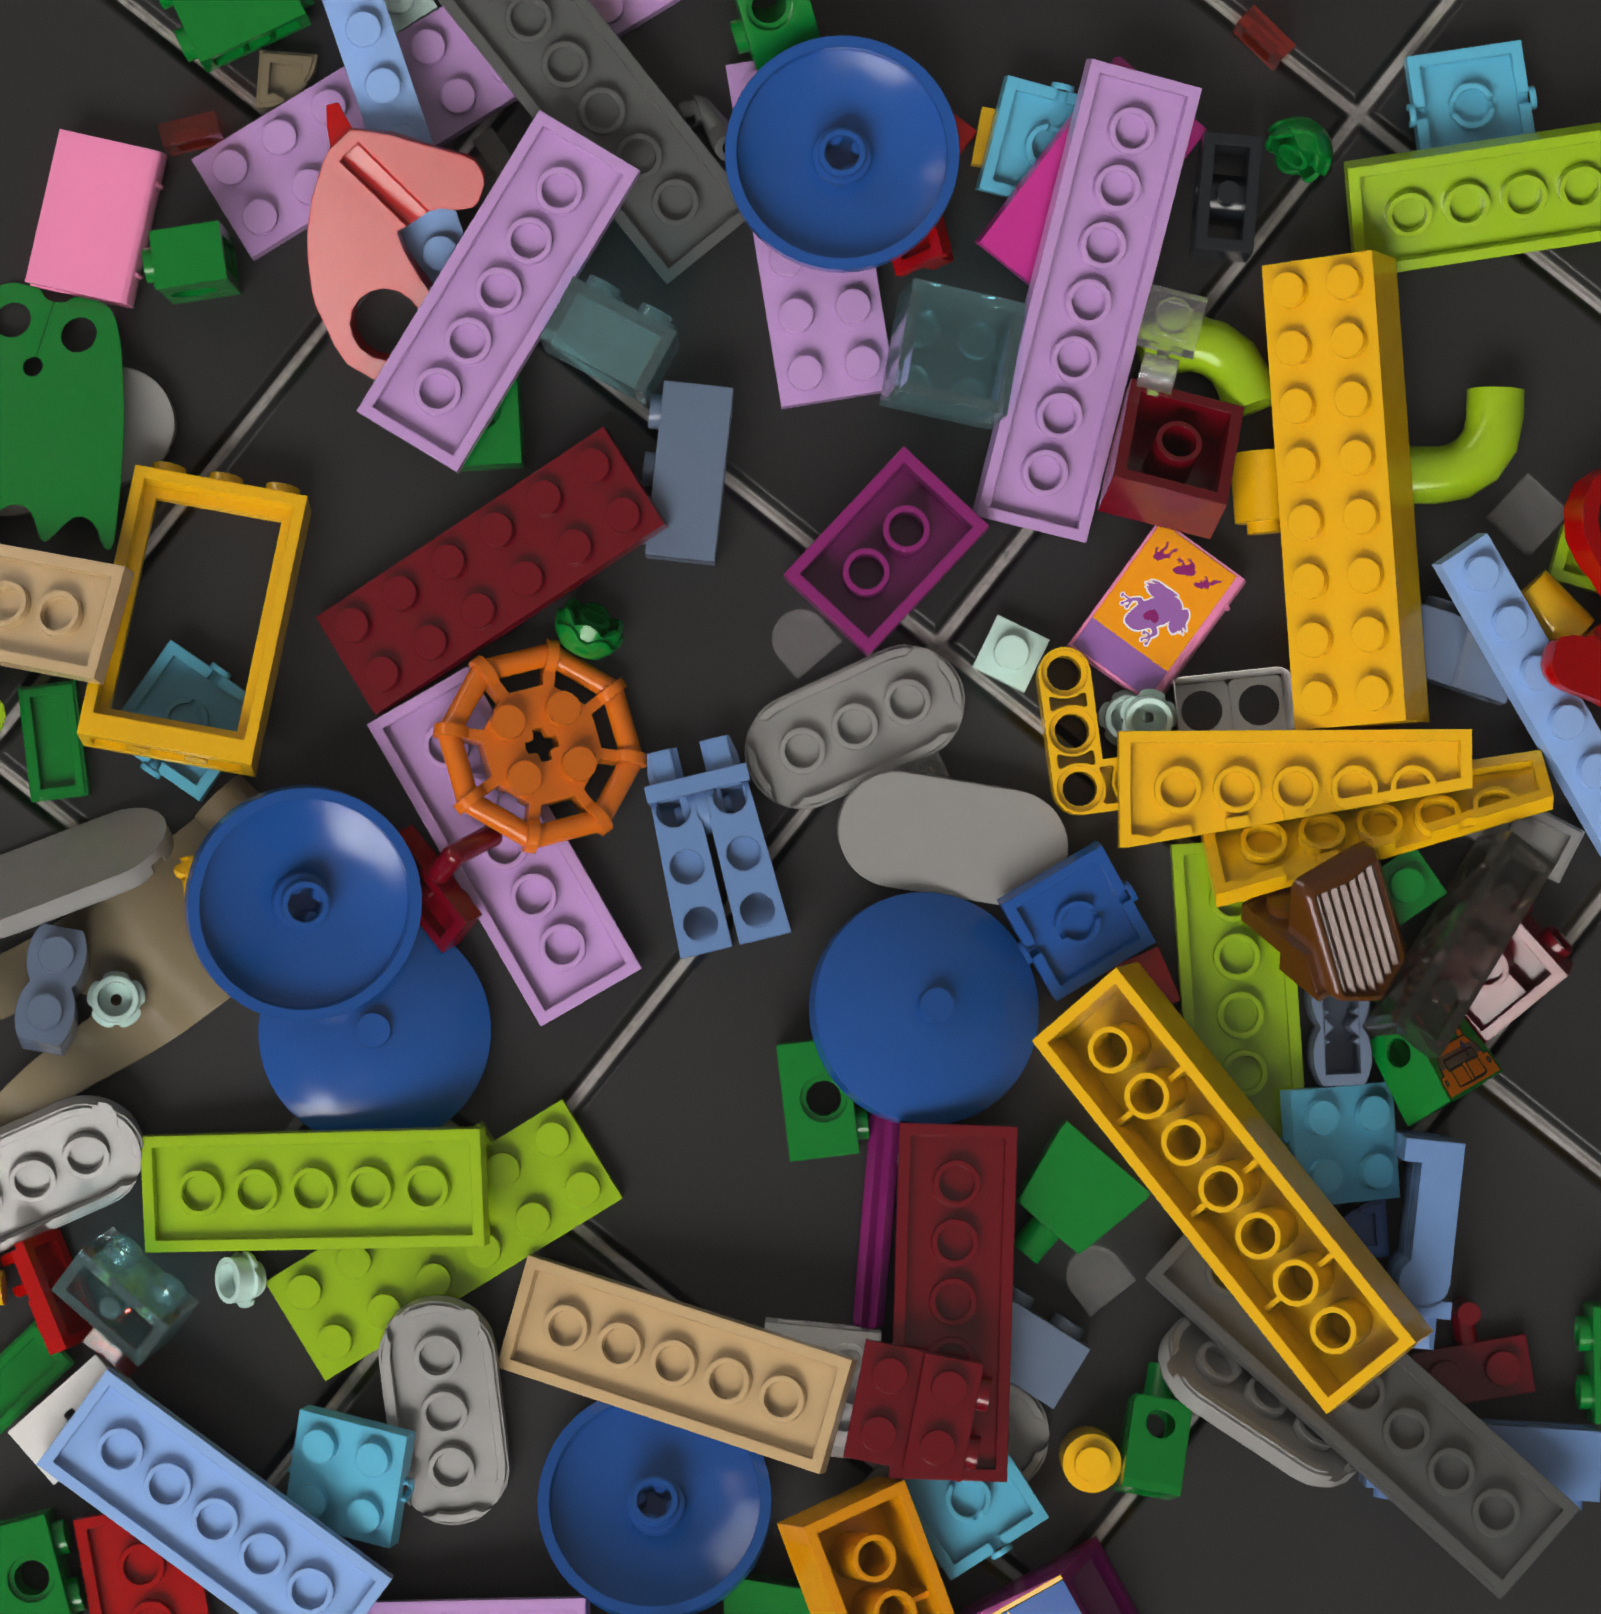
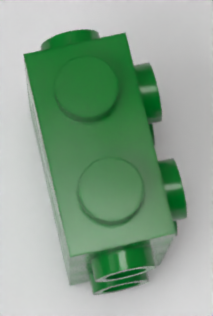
M159 0L164 10L174 6L183 26L174 30V34L187 61L191 62L199 59L207 73L312 25L305 8L315 4L314 0Z

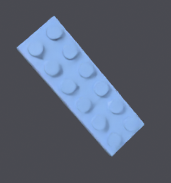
M111 1367L105 1371L36 1464L239 1614H367L394 1576Z

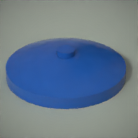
M838 35L811 39L794 45L769 60L756 72L741 92L733 108L725 139V164L729 188L741 216L750 229L769 248L798 265L825 272L848 273L874 269L902 257L915 248L928 236L943 216L951 200L959 169L960 148L955 118L944 93L936 81L921 65L902 51L888 44L858 36Z
M292 785L279 787L255 795L234 807L214 825L204 838L195 854L186 882L184 898L185 919L189 938L197 958L214 982L241 1005L268 1017L288 1021H317L345 1014L368 1002L380 993L403 967L411 953L420 925L422 911L420 877L414 858L403 837L381 813L367 803L340 790L324 786Z
M934 892L906 893L887 898L861 910L843 924L830 939L819 958L809 994V1019L813 1041L825 1069L837 1086L851 1100L868 1112L895 1123L948 1124L974 1116L997 1102L1010 1090L1027 1065L1034 1047L1032 1040L1037 1036L1039 1022V1003L1035 979L1030 965L1026 963L1023 954L1016 945L1017 941L996 918L979 906L952 895Z
M419 925L415 943L403 967L395 978L371 1000L345 1014L317 1021H288L260 1014L258 1040L265 1072L277 1096L297 1119L312 1130L442 1127L465 1106L482 1079L490 1055L492 1020L486 992L470 962L455 946L441 953Z
M596 1401L573 1418L563 1429L546 1458L538 1488V1519L545 1546L558 1571L582 1597H586L593 1605L611 1614H697L726 1598L743 1582L757 1563L769 1534L772 1518V1489L763 1455Z

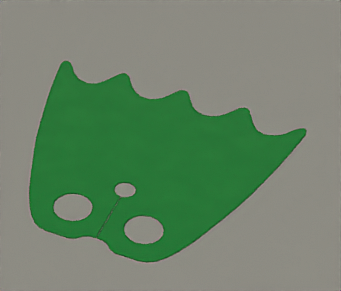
M20 283L0 285V310L10 303H20L27 307L31 315L30 325L23 334L17 337H6L0 334V511L10 505L18 504L26 507L34 518L39 538L43 542L50 540L72 518L84 517L90 520L97 529L103 547L106 550H110L114 544L124 444L122 348L114 314L106 304L100 301L74 297L60 303L48 300L37 287ZM76 318L91 320L97 331L93 345L82 352L67 350L61 340L62 330L65 325ZM31 357H37L43 363L41 372L36 376H28L23 371L24 363Z

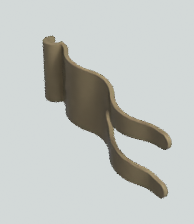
M238 774L226 783L202 806L192 821L173 835L174 847L167 861L164 862L161 856L152 865L155 873L147 881L127 892L69 913L53 924L54 926L84 932L90 955V969L87 981L80 993L87 995L93 982L101 981L105 973L122 971L129 975L130 980H137L142 985L145 992V1003L140 1006L141 1016L134 1024L124 1028L119 1025L107 1028L97 1023L91 1015L77 1027L73 1043L63 1056L43 1052L0 1091V1127L60 1100L76 1096L132 1065L175 1039L231 998L214 982L196 956L186 926L184 886L181 879L175 876L173 870L174 866L181 862L180 857L196 854L204 838L224 815L245 800L260 794L243 775ZM32 938L0 954V1020L15 1015L19 996L30 981L27 972V952ZM116 994L111 997V1003L114 1006L121 1004L122 997Z

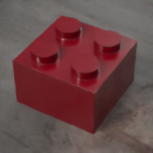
M1132 378L1120 408L1107 459L1098 511L1211 539L1228 504L1244 407Z

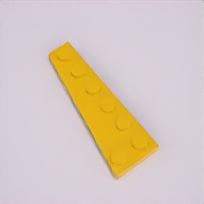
M1472 729L1118 731V848L1141 846L1473 788Z
M1535 750L1472 760L1473 788L1200 835L1216 907L1247 901L1260 895L1291 887L1300 875L1360 841H1365L1374 848L1379 859L1383 860L1553 810L1554 794L1542 751Z

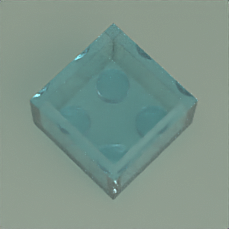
M590 275L586 283L573 276L540 337L546 353L648 406L651 401V395L655 394L680 347L678 332L674 330L675 326L671 324L673 318L643 302L638 310L623 303L624 299L619 296L621 291L594 275Z
M913 278L898 295L879 406L987 430L993 429L1008 413L1026 303Z

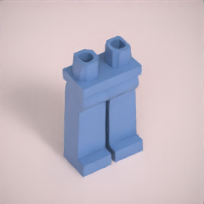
M729 735L699 742L706 772L684 777L677 747L647 754V776L650 786L644 787L647 803L652 808L680 959L733 947L706 836L710 834L714 836L739 944L742 945L792 933L749 786L751 780L747 764H740L738 752Z
M1396 1129L1394 1155L1406 1161L1398 1249L1389 1257L1386 1272L1433 1329V1332L1414 1348L1434 1350L1437 1319L1451 1320L1452 1302L1445 1296L1451 1283L1466 1144L1448 1134Z

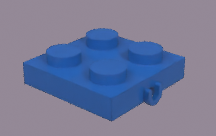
M1097 840L997 899L1020 940L1016 945L1023 954L1028 965L1033 963L1056 1002L1156 943L1134 904L1135 901L1139 900L1134 889L1127 879L1121 881L1105 850Z

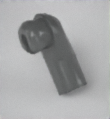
M692 95V100L679 102L675 108L693 131L701 127L716 155L725 161V139L729 123L726 116L708 97L703 95Z

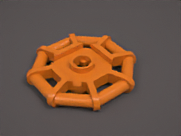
M547 638L542 645L489 658L478 655L468 664L470 671L441 722L435 723L433 728V737L439 740L457 802L453 807L458 814L466 813L521 845L522 852L533 854L541 847L595 833L604 836L613 829L612 820L641 768L647 767V754L642 752L624 691L628 687L621 677L616 680L562 648L560 641ZM540 669L539 683L536 687L509 693L500 682V678ZM556 671L595 693L597 696L584 705L572 693L554 687ZM485 691L496 704L491 712L492 714L482 730L468 728L465 725ZM603 705H605L618 750L601 747L592 714ZM533 732H541L544 738L552 740L554 748L548 752L549 761L541 762L537 753L528 754L525 744L533 740ZM464 744L476 745L479 749L487 780L478 787H476ZM597 764L615 766L597 801L594 802L584 788L590 777L594 774ZM495 789L502 794L506 792L517 798V803L525 807L524 820L488 800L485 796ZM568 800L580 812L576 815L545 823L540 821L541 807Z

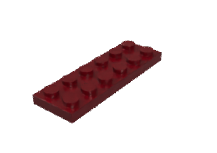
M603 426L318 615L316 619L374 714L382 716L668 528L669 525L611 432Z
M899 1122L892 1344L983 1362L982 1375L993 1377L987 1411L975 1410L971 1434L981 1436L975 1471L964 1469L962 1481L1007 1482L1018 1127ZM888 1466V1477L891 1479L946 1480L905 1472L901 1468Z

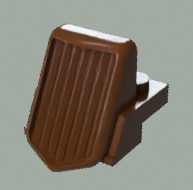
M1365 841L1357 842L1300 875L1291 887L1260 895L1242 903L1241 921L1280 952L1279 970L1318 1002L1330 995L1338 1001L1381 1000L1405 962L1407 943L1403 940L1377 851Z

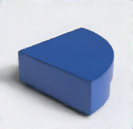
M1385 1199L1364 1201L1350 1209L1343 1218L1373 1256H1389Z

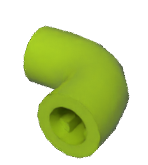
M1192 314L1162 318L1141 326L1136 352L1150 383L1177 373L1193 372L1203 375L1212 382L1217 390L1220 401L1244 407L1243 417L1272 406L1268 365L1255 344L1227 322Z
M1514 387L1469 388L1466 395L1465 425L1457 439L1441 446H1410L1414 504H1439L1468 499L1498 480L1517 453L1524 422V389Z

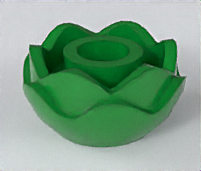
M1304 116L1286 117L1275 122L1267 130L1271 134L1266 140L1265 150L1274 154L1276 165L1281 172L1289 175H1299L1305 183L1314 181L1320 174L1323 177L1327 174L1333 159L1332 141L1327 131L1316 121Z
M570 598L563 609L560 607L557 609L555 629L559 641L567 650L580 657L597 660L609 656L625 640L622 637L623 621L618 618H611L606 608L600 603L590 602L581 604L578 599Z

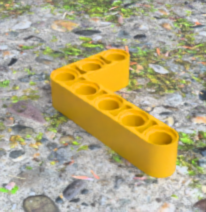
M1071 647L1053 649L1040 660L1036 668L1035 678L1053 801L1061 811L1069 815L1081 816L1118 811L1117 757L1107 759L1102 757L1091 669L1088 660L1080 651ZM1064 658L1075 664L1079 673L1075 687L1069 690H1059L1051 685L1047 677V668L1051 661ZM1067 715L1075 716L1084 723L1086 738L1079 747L1067 748L1057 740L1055 726L1061 717ZM1072 773H1082L1088 776L1093 783L1094 795L1091 801L1084 806H1075L1064 797L1063 783Z

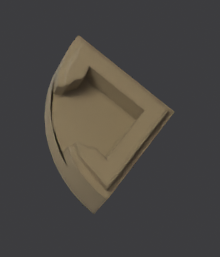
M260 50L256 109L258 111L273 110L309 88L319 66L320 58L318 54Z

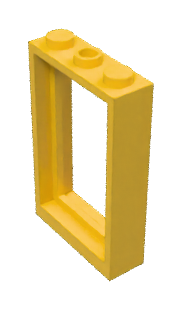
M155 461L152 463V467L135 464L114 564L126 566L134 572V577L104 685L87 683L77 734L83 746L256 777L312 513L308 496L300 495L301 491L297 487L280 482H268L266 488L245 485L242 478L225 472H210L207 478L186 474L187 470L184 467L170 462ZM157 501L281 523L237 731L112 709Z

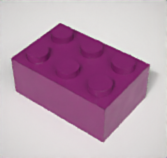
M903 446L783 574L784 580L866 657H869L987 532L989 525Z

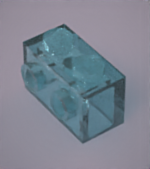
M113 1226L80 1250L51 1289L138 1367L173 1338L199 1304L186 1291L185 1286L178 1278L165 1273L142 1252L137 1242L126 1235H122Z

